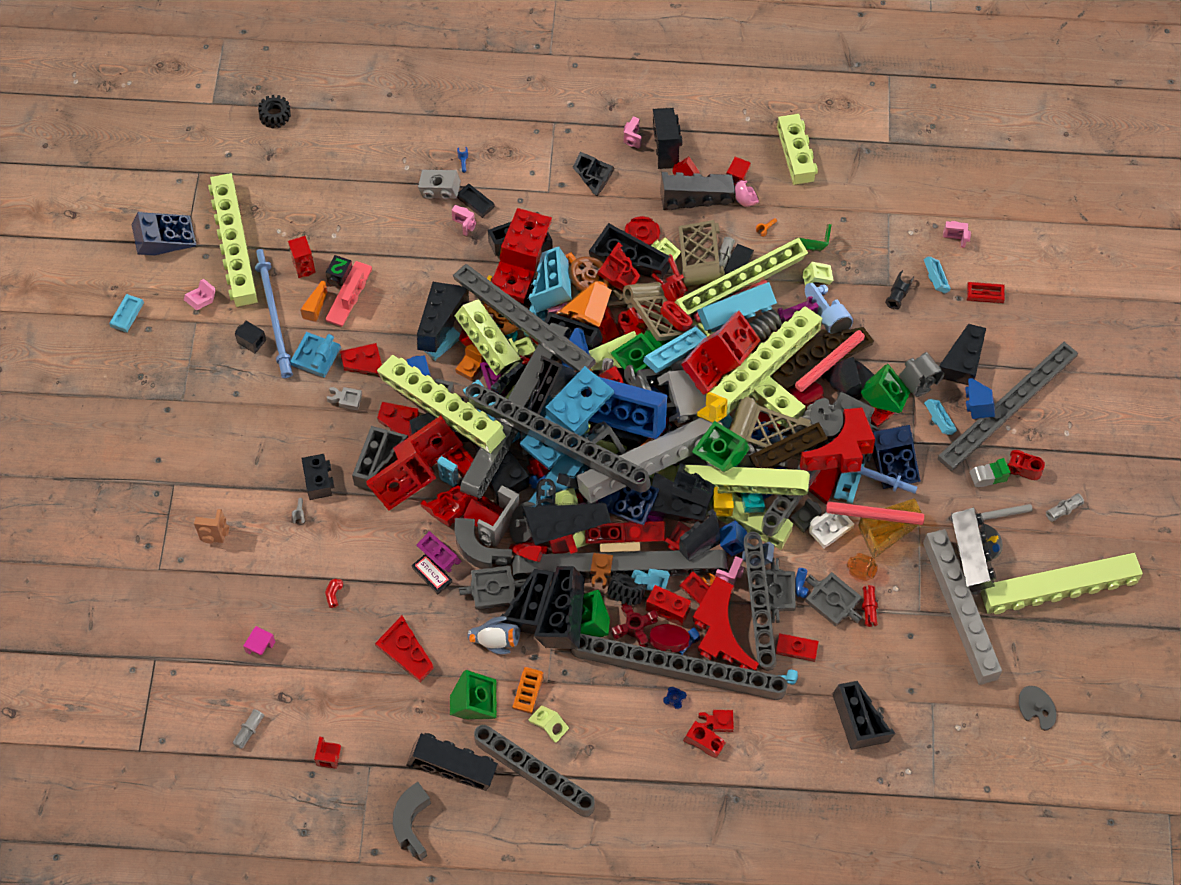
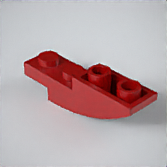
M645 521L644 526L631 522H614L585 530L586 544L665 541L666 539L665 521Z

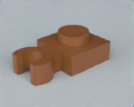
M593 553L591 574L595 575L592 577V587H595L596 581H602V588H606L607 579L605 576H610L613 555Z

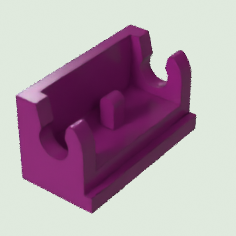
M809 296L806 302L788 309L778 308L777 313L783 324L785 321L788 322L796 311H800L803 307H807L817 314L819 308L817 302L813 303V297Z
M430 531L416 545L441 569L446 570L448 573L452 571V565H459L461 562L459 557Z

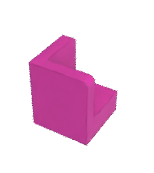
M255 626L243 647L247 654L254 652L262 655L266 647L272 649L276 641L273 634Z

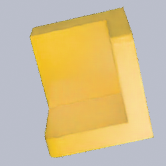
M708 392L706 394V406L697 412V416L712 423L720 421L727 416L728 399Z
M714 487L713 510L716 516H732L734 508L732 494L718 493V487Z

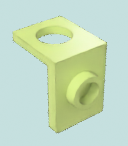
M542 705L528 719L530 723L543 728L555 743L569 729L557 712ZM559 723L561 725L559 733L553 734V726Z

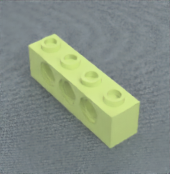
M799 114L778 117L777 130L793 185L814 182L818 169L816 163H813V151L808 146L809 137L804 132V121L800 119Z
M479 299L467 303L455 314L456 319L496 376L506 372L515 362H519L520 357Z

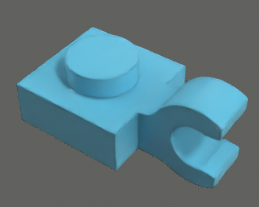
M649 569L648 574L640 570H634L632 578H635L634 582L646 585V590H653L655 585L666 589L670 577L668 571Z

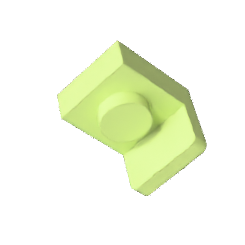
M663 238L661 241L656 240L651 245L667 255L671 254L674 261L681 253L667 238Z
M811 262L803 270L805 286L813 282L830 285L833 282L831 265Z

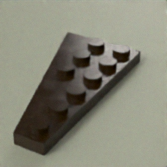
M864 327L842 330L840 333H825L823 336H813L770 377L788 391L795 387L798 380L856 331L860 330L865 335L864 340L838 362L873 345L874 340ZM758 345L754 348L752 353H754L757 350Z

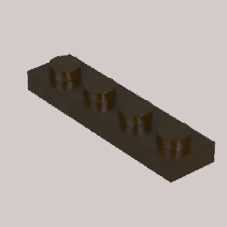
M817 422L751 454L749 458L755 468L770 469L827 441L828 438L820 423Z

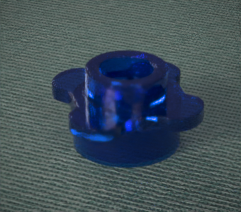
M672 686L668 688L667 696L663 698V702L665 705H672L675 709H680L682 701L686 699L687 694Z

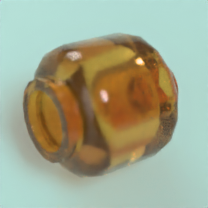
M857 553L854 557L849 558L847 568H849V574L852 577L868 581L875 577L878 565L873 557Z

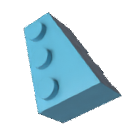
M559 246L542 252L537 268L538 276L533 281L534 289L528 298L537 312L572 300L568 259Z

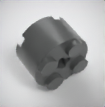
M925 352L917 359H909L905 363L906 368L898 375L909 391L916 397H919L931 391L930 386L934 383L937 386L943 379L944 372L929 353Z

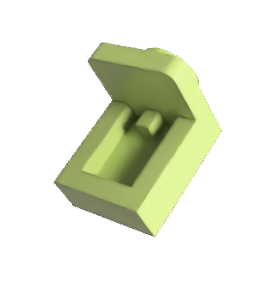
M529 336L513 342L512 338L508 339V342L518 356L532 357L535 348Z

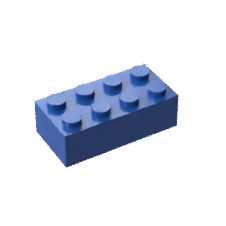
M599 377L614 390V394L588 421L595 423L605 421L610 427L657 439L666 428L667 395ZM586 389V397L591 396L592 392Z

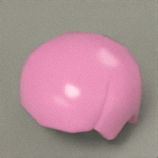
M739 181L735 185L736 200L744 207L758 204L759 200L754 189L751 186L746 187L747 181Z

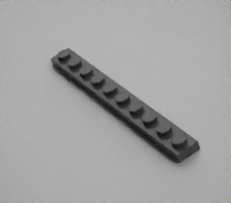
M465 264L453 274L454 280L575 371L580 372L584 366L591 369L596 364L593 357L468 264Z
M1065 341L1060 344L994 405L995 417L979 418L938 456V460L950 471H953L1077 357L1078 352Z

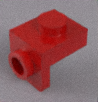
M674 274L666 278L667 282L661 285L667 301L675 303L676 300L684 296L677 284V281L684 278L683 274L678 277Z
M679 521L670 537L665 539L669 543L668 547L673 551H679V538L691 528Z

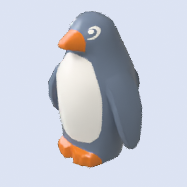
M500 616L490 619L479 627L470 629L467 636L471 643L481 644L496 654H509L511 651L505 647H514L518 644L520 628L517 625L502 623L501 621L507 618Z

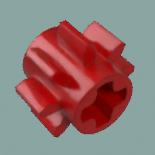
M534 457L529 458L530 465L527 468L530 474L542 477L550 472Z

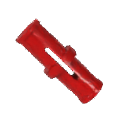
M868 585V589L867 586L862 588L864 597L862 609L865 612V626L872 627L873 623L875 627L878 625L876 611L878 603L875 597V586Z

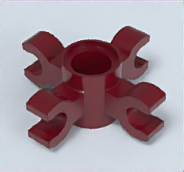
M627 603L621 604V610L626 617V623L611 628L614 640L628 634L631 637H636L639 646L648 647L649 641L643 630L645 626L658 622L656 611H650L642 616L639 613H634L631 605ZM635 622L638 623L640 626L632 627L630 626V624Z

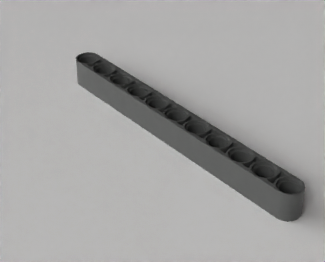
M555 323L550 324L552 328L569 340L571 335L570 328ZM538 344L508 398L526 409L529 407L533 389L536 390L538 379L536 375L537 372L541 371L543 363L540 361L541 355L556 362L559 359L541 344ZM512 410L506 411L505 414L510 413ZM496 419L502 424L506 437L491 453L480 448L461 482L460 491L476 498L483 496L519 430Z
M470 384L466 388L469 402L478 410L637 492H645L650 488L649 475L644 468L479 384ZM512 410L510 413L505 414L506 411ZM560 435L558 439H553L555 436ZM572 444H577L576 447H570ZM590 452L594 453L591 456H586ZM605 461H611L607 465L603 464ZM623 469L628 470L626 473H619ZM639 478L645 479L642 482H636Z
M708 550L689 561L680 551L600 553L613 555L610 576H605L606 578H612L614 574L619 575V573H622L624 576L628 574L629 577H632L634 570H640L648 574L649 569L668 571L670 576H689L692 572H695L697 575H708L707 573L716 575L717 569L728 572L727 552L725 550ZM593 553L543 554L540 562L516 555L512 558L513 578L527 580L534 569L551 571L555 574L557 566H574L584 578H592L595 575L591 574Z
M580 634V643L584 647L570 649L572 655L577 658L773 700L782 699L787 690L786 679L778 675ZM600 647L603 648L604 651L598 653L594 649ZM622 652L624 655L621 657H617L614 655V653ZM641 656L643 660L636 661L634 657ZM655 660H660L663 662V664L656 665L653 662ZM680 664L683 668L675 669L673 666ZM696 668H699V669H701L703 672L700 673V674H697V673H695L693 670L696 669ZM721 673L722 677L716 678L713 676V674ZM740 677L743 681L735 682L733 678ZM759 681L762 683V686L757 687L753 682ZM778 685L782 690L776 691L773 689V686Z

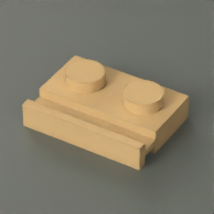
M639 542L599 543L600 552L640 551Z

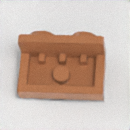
M217 509L215 519L195 517L194 525L201 541L209 544L224 542L225 536L229 534V525L226 523V516L223 515L222 509Z

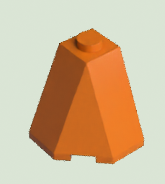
M595 281L558 310L556 314L598 328L612 290L607 288L605 283Z

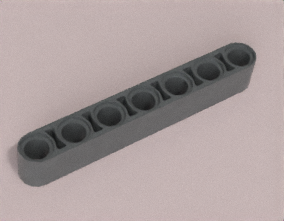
M828 438L827 441L811 448L810 451L821 448L834 439ZM821 470L807 471L810 474L808 488ZM779 494L763 517L762 532L768 536L776 535L804 495L790 496ZM782 507V508H784L785 510H784V511H780V510H778L777 508ZM768 522H773L775 525H774V526H770V525H768L767 523H768Z
M749 532L744 537V548L757 660L763 670L769 671L776 666L777 660L763 543L758 533ZM751 539H757L759 541V543L754 547L748 545V542ZM758 558L761 562L758 566H753L750 564L751 560ZM760 577L763 579V583L758 586L754 585L752 581ZM763 597L766 600L764 604L757 605L755 604V599ZM761 616H765L768 619L764 625L757 623L758 618ZM762 636L770 638V642L766 645L761 644L759 640ZM764 656H771L773 658L772 662L768 665L763 664L761 661Z
M480 725L475 729L474 739L480 749L580 816L588 817L594 812L595 800L590 793L491 727ZM481 734H487L489 736L485 740H481L478 738ZM498 745L506 747L503 751L495 749ZM520 756L522 760L520 762H513L512 758ZM536 767L539 769V772L532 774L529 770ZM548 779H554L556 780V783L554 785H548L546 781ZM571 790L574 794L566 797L563 795V792ZM587 801L591 806L582 808L580 803Z

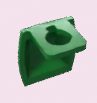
M827 224L824 242L799 238L806 250L821 252L829 245L832 224Z

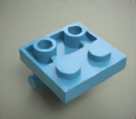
M306 332L290 364L325 378L341 349V345L333 342L334 336L328 334L326 338H322Z

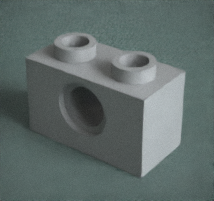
M422 170L418 189L423 198L457 199L461 180L456 170Z

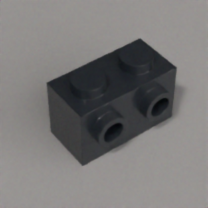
M325 454L301 458L309 500L332 496L331 489L335 488L333 477H329L328 472L332 471L330 460L325 459Z

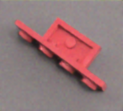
M358 261L354 263L326 317L327 322L340 327L344 325L353 306L357 303L361 290L365 287L372 271V266Z

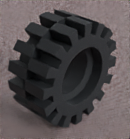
M271 95L272 98L266 96V100L262 99L258 107L261 123L265 124L268 128L270 125L271 128H275V125H277V128L281 127L280 124L286 125V121L288 122L289 117H291L288 100L286 101L284 97L281 99L280 95H277V98L275 95ZM274 108L281 110L278 114L268 113L269 110Z
M619 573V575L614 574L612 576L607 592L608 595H611L612 599L616 598L615 601L617 602L622 601V604L637 605L642 602L646 585L637 584L634 582L635 578L629 577L628 574L624 576L622 573Z

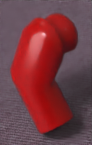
M332 579L325 590L329 608L338 606L335 594L337 590L343 588V581L341 579Z

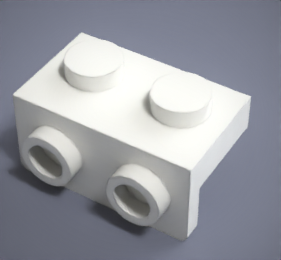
M825 511V514L821 517L816 516L810 522L809 533L825 549L854 528V523L846 515L831 514Z

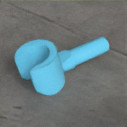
M788 670L787 676H778L785 678L788 684L793 685L797 682L798 672Z

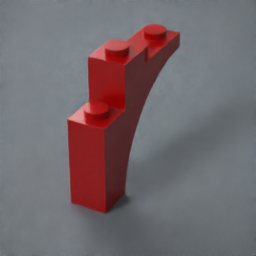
M862 407L844 409L843 429L832 442L821 448L802 452L800 460L801 470L813 471L840 468L841 473L861 471L862 454L873 453L875 437Z
M716 576L693 615L696 627L701 630L708 629L698 647L700 656L708 661L711 659L716 661L718 656L722 655L721 658L730 664L734 662L740 668L757 671L759 663L742 650L730 628L728 606L734 591V585Z

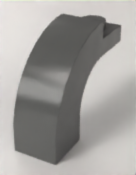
M455 518L456 544L459 552L467 562L480 569L492 568V564L498 566L512 565V549H492L482 546L475 538V519Z
M416 782L401 795L396 803L393 812V829L400 848L403 849L407 846L412 857L417 856L421 861L427 857V853L413 833L412 823L416 815L428 807L431 801L419 782Z

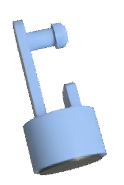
M813 283L806 284V298L812 296V302H817L819 306L817 314L823 318L822 324L828 333H840L842 330L850 329L853 324V318L845 306L840 304L838 299L834 300L831 306H829L822 296L827 294L828 287L825 284L820 285V287H816Z

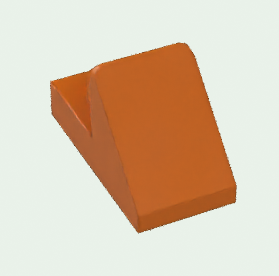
M475 344L465 348L466 355L455 369L457 374L470 381L474 379L481 369L480 363L486 362Z

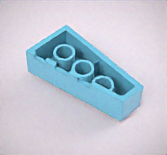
M768 282L700 308L697 312L704 330L711 329L712 332L720 330L722 325L735 312L740 310L745 319L755 316V312L761 310L762 313L771 310V305L776 304L777 301Z

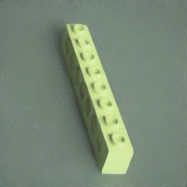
M232 173L210 177L211 185H208L210 196L214 195L211 203L213 210H217V214H214L215 223L220 226V229H217L219 240L223 241V244H220L221 254L226 257V259L222 260L224 269L229 272L225 276L227 285H231L232 288L228 290L230 300H234L236 307L258 303Z
M807 307L796 311L788 322L785 321L777 332H773L765 343L762 342L753 354L750 353L740 366L735 368L729 376H724L721 383L709 391L728 399L727 416L737 407L740 399H744V397H748L820 331L822 317Z
M695 319L693 320L692 325H697L698 329L707 337L715 333L711 329L705 331L701 321L696 322ZM733 370L724 374L722 377L724 378V376L726 375L729 376L733 372ZM771 377L765 380L748 396L754 399L755 403L759 406L795 419H799V416L802 417L805 412L806 406ZM785 420L777 421L780 426L789 427Z
M392 355L377 370L383 382L435 417L442 416L450 427L487 452L491 453L506 437L500 422L497 420L492 421L485 412L477 411L471 403H465L456 393L451 394L444 385L436 384L429 375L424 376L418 368L409 366L403 358H397Z

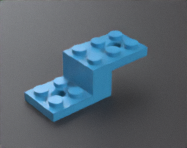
M584 366L545 407V418L581 436L589 429L588 420L614 394V390ZM589 389L592 394L589 397H583L581 392ZM529 435L520 443L521 447L548 470L564 455V453L552 447H545L542 442ZM560 435L555 436L553 439H558Z

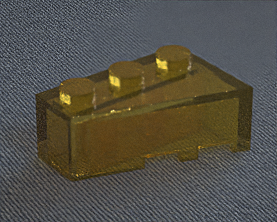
M915 498L884 508L922 513ZM860 517L858 524L873 559L918 526L917 524Z

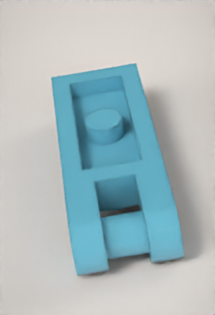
M856 472L841 473L834 498L838 500L840 498L845 499L848 503L853 504L861 474ZM843 487L851 489L850 493L842 491Z

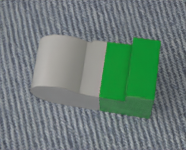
M1001 458L994 463L977 466L971 469L969 473L975 487H984L1006 482L1009 478L1010 470L1005 458Z

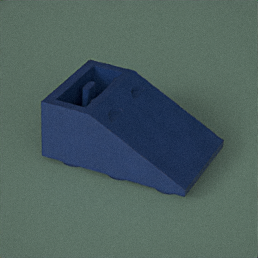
M137 212L131 224L137 255H160L196 247L190 215Z
M910 425L872 431L875 437V447L872 456L877 472L895 479L900 475V481L909 484L921 482ZM881 482L883 489L894 487Z
M626 486L598 501L606 503L610 516L644 526L659 489L650 486L645 492H637Z

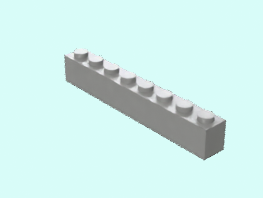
M699 418L622 454L620 457L644 468L648 475H651L693 455V449L712 425V422ZM611 461L605 462V463H603V464H604V465H607V464H609ZM590 469L577 476L579 491L590 503L626 487V485L595 469ZM623 469L619 473H626L628 470Z
M943 529L927 533L923 545L978 684L996 681L999 679L1002 669L971 592L967 587L965 577L947 532Z

